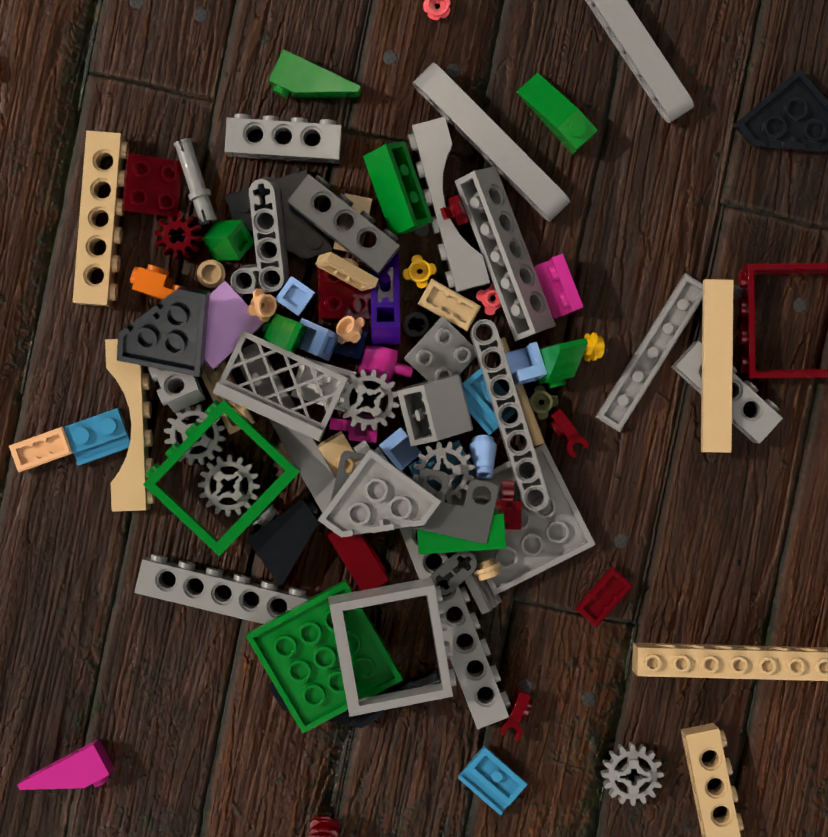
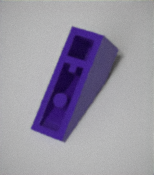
M395 254L379 276L371 270V275L378 278L375 288L371 289L372 345L400 344L399 254Z

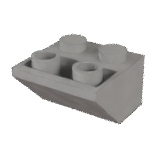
M460 374L406 386L397 391L411 447L439 441L473 430Z

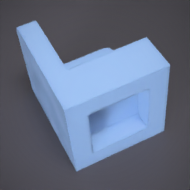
M291 276L275 300L300 316L310 300L314 299L316 293Z
M301 318L299 323L308 328L300 344V349L329 361L338 342L337 338L339 335Z
M537 342L530 343L525 348L505 354L515 386L539 380L547 374Z
M401 427L379 444V447L401 471L415 460L419 453L421 454L417 446L411 447L409 437Z

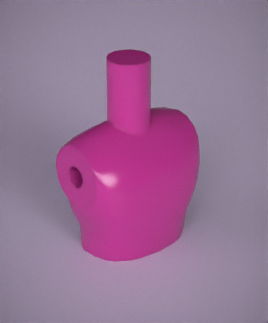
M365 345L358 374H361V369H364L367 375H371L372 370L376 369V376L381 377L382 374L386 373L385 381L389 383L394 374L410 378L413 367L397 363L398 350L385 346Z

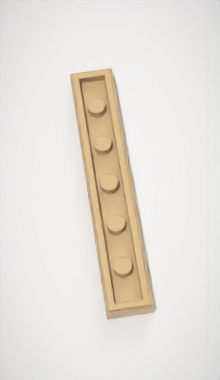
M703 280L701 452L731 453L734 280Z

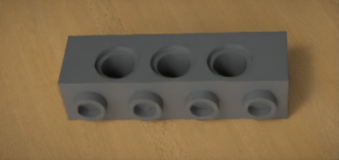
M308 174L287 200L289 206L379 276L400 249V245L396 243L398 237L386 228L382 232L374 226L376 220L365 211L359 214L351 208L353 202L342 193H339L338 196L329 190L331 185L322 177L317 175L314 179ZM321 198H326L331 202V207L326 212H319L315 209L316 202ZM343 216H349L354 220L353 226L348 230H342L337 225L338 220ZM369 233L376 237L377 242L373 247L365 248L361 245L360 239L364 234Z

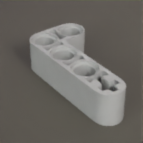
M264 177L255 180L249 188L257 264L244 265L233 272L231 276L232 288L241 294H251L255 289H262L263 293L274 292L283 287L289 280L280 187L275 179ZM264 186V188L270 189V194L265 196V194L259 192V188ZM264 203H266V204L272 203V206H266V207L260 208V205H261V204H264ZM264 212L272 215L274 219L272 227H267L263 224L262 215ZM267 241L276 245L277 253L275 256L269 255L266 252L265 244ZM269 270H274L279 274L280 282L278 284H274L269 280ZM242 272L248 273L251 276V286H246L241 282L240 275Z

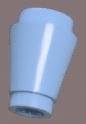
M475 436L471 440L472 443L469 445L473 465L475 466L476 477L478 479H489L493 476L497 444L492 436Z

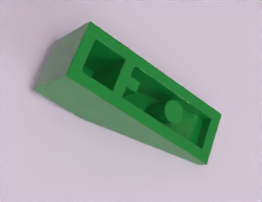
M284 49L269 78L270 86L274 87L272 91L284 98H288L289 95L294 98L360 97L362 92L361 86Z
M538 72L516 92L572 155L598 131L573 103Z
M275 313L273 318L264 323L261 332L265 334L263 338L265 341L297 354L307 328L302 323Z
M587 338L539 349L547 374L538 380V384L548 383L549 388L566 385L565 379L572 378L576 374L588 344Z

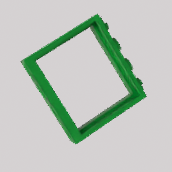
M224 399L221 403L215 400L205 411L208 415L201 424L195 421L185 432L188 436L181 445L175 442L166 451L165 455L168 457L161 466L156 462L146 472L145 476L148 479L143 484L218 556L240 536L301 471L227 399ZM225 413L285 471L230 529L217 540L158 484V481Z

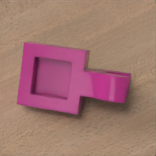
M357 414L360 417L367 419L375 418L372 414ZM351 416L350 420L330 418L329 429L348 431V440L359 442L365 440L368 443H376L379 423H377V430L375 431L371 425H367L365 431H362L361 423L359 422L354 427L351 426L353 420Z

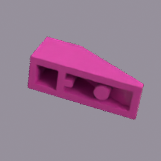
M97 739L23 778L17 786L20 790L86 788L91 784L96 788L110 779L108 775L115 768L100 739Z

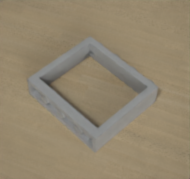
M431 577L328 597L349 717L453 697L452 686L457 685L454 669H449L447 659L452 658L450 643L449 641L444 642L442 632L447 631L445 614H439L438 603H443L440 586H435ZM426 595L441 683L358 699L343 611Z

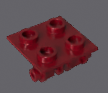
M127 153L122 210L132 214H138L139 212L167 217L168 213H172L177 218L182 179L180 161Z
M357 262L359 268L371 274L370 268L362 262ZM318 267V318L331 320L352 316L354 319L359 317L371 319V289L360 291Z

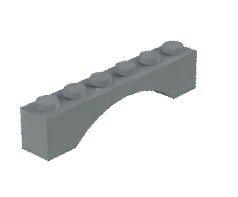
M441 117L412 125V134L408 135L412 152L416 150L418 152L420 161L415 162L419 179L425 178L427 189L423 190L427 206L432 205L435 216L432 217L433 222L431 224L434 234L439 233L442 244H438V250L441 260H447L450 270L445 272L449 289L454 288L456 293L489 285L490 280L483 255L466 242L455 228L451 219H443L440 211L441 208L446 207L443 194V173L447 158L452 149V140L446 118Z

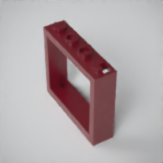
M828 263L747 264L742 266V271L738 273V286L742 288V299L738 303L739 316H743V328L739 329L738 338L739 344L743 345V356L739 358V371L743 373V379L828 378V369L755 370L754 275L828 274Z

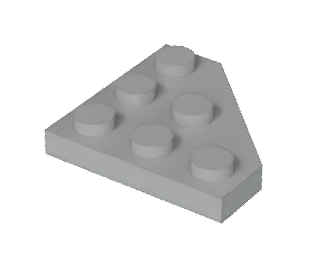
M370 448L319 517L318 521L341 538L410 526L425 525L442 500Z

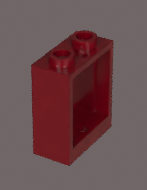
M332 530L329 532L328 538L360 590L386 586V582L389 580V573L364 533L341 538Z

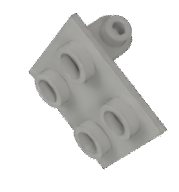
M442 316L424 337L418 341L414 348L408 352L404 359L426 380L432 381L461 374L476 357L474 346Z

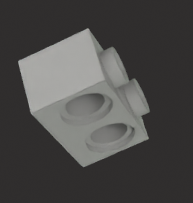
M148 367L154 382L158 380L161 387L157 390L163 406L168 404L174 413L205 400L196 376ZM184 386L180 393L174 394L178 387Z

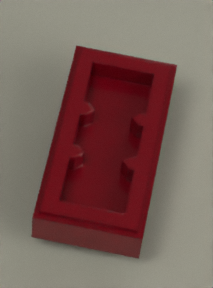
M611 566L574 609L596 628L634 585Z

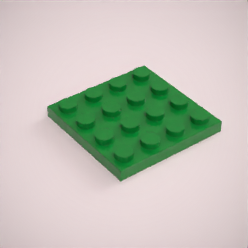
M347 579L246 634L247 640L302 733L348 710L328 600L329 596L354 592ZM364 607L343 611L358 699L375 696L403 681L402 673Z

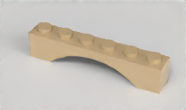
M105 339L106 368L124 392L131 418V440L127 456L120 471L111 482L112 512L151 509V504L155 502V496L143 485L148 479L145 476L146 472L154 465L153 458H149L148 447L153 445L152 430H148L147 418L152 416L151 402L147 401L146 390L151 388L150 373H146L145 366L117 361L118 339Z

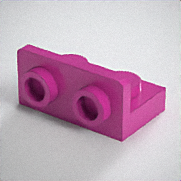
M563 253L534 267L554 319L583 308Z

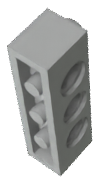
M234 114V118L227 117L225 153L228 157L340 164L342 126L336 125L337 121L322 119L319 123H308V119L299 117L291 118V122L280 121V118L277 116L267 115L263 116V120L251 119V115ZM253 130L263 132V138L257 143L248 140V136ZM281 132H289L292 135V139L288 144L282 145L277 142V136ZM314 133L320 136V142L316 146L305 144V138L309 134Z
M697 341L690 345L671 368L699 394H701L702 343ZM733 366L732 424L753 443H761L783 418L777 413L779 408L769 399L764 401L756 394L759 390L750 381L745 380L743 382L735 375L738 371ZM747 402H751L755 407V412L751 417H747L743 412V407Z

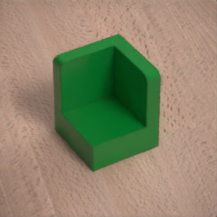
M243 220L217 221L203 237L204 243L216 261L240 260L254 244V240Z

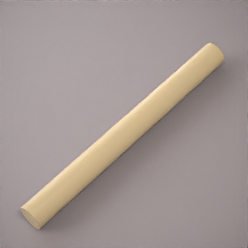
M500 338L505 354L510 352L506 338ZM523 384L515 386L534 447L542 445L545 441Z

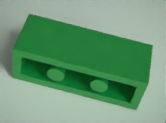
M405 141L385 144L363 156L390 232L395 236L403 235L433 222Z
M495 507L487 544L417 529L419 554L506 549L504 512H498V507Z

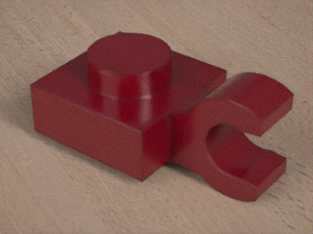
M460 195L449 198L450 206L440 209L443 219H451L453 223L457 222L458 226L469 225L470 221Z
M556 409L549 415L552 420L549 425L558 437L563 434L567 438L566 450L570 456L574 458L577 456L573 451V445L576 442H580L585 449L589 447L588 442L578 434L561 409Z
M502 480L501 500H496L495 507H498V512H504L505 530H521L522 501L513 500V480Z
M520 687L517 688L511 702V708L508 709L509 717L500 726V734L502 736L505 735L508 728L513 727L516 729L513 737L514 740H520L522 729L519 722H521L523 716H528L533 701L530 700L531 695L529 691Z

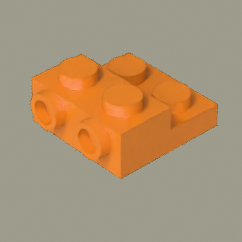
M148 264L147 269L135 266L130 278L133 290L160 300L165 299L181 287L175 285V280L168 277V271Z

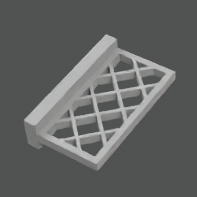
M243 330L213 393L320 442L348 378ZM246 339L257 343L261 355L245 360L242 347ZM262 346L272 351L264 353ZM275 353L283 355L287 367L271 372L266 357ZM240 355L242 362L235 364L238 356ZM263 358L268 374L252 379L247 364ZM288 358L295 360L298 363L290 365ZM301 365L310 367L313 379L297 384L292 369ZM244 366L249 381L239 385L228 381L232 369ZM289 370L294 386L278 391L273 376ZM314 370H317L323 373L324 375L317 377ZM270 377L275 393L265 397L258 395L254 383ZM332 377L340 381L336 392L326 396L323 395L319 380ZM315 382L321 398L305 403L299 388ZM251 385L253 392L243 387ZM296 389L302 405L289 409L284 406L280 395ZM277 396L279 404L269 399ZM333 397L328 407L326 399ZM322 401L326 414L320 423L310 418L306 407ZM303 408L306 416L296 411Z

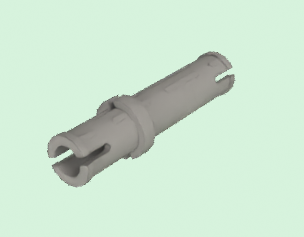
M191 138L181 139L182 143L176 141L174 147L176 148L190 191L188 197L194 204L199 225L209 224L210 220L215 222L217 217L209 198L211 192L210 189L206 188Z

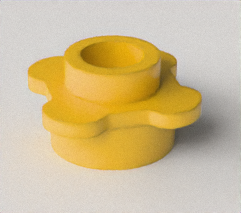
M414 255L409 268L404 269L403 277L406 280L414 281L418 288H425L428 285L430 276L436 273V266L423 260L421 255ZM421 269L422 274H418L417 270Z
M592 332L591 335L586 333L584 338H587L588 344L583 354L585 361H590L591 359L596 361L597 358H602L604 354V339L602 336H597L596 332Z

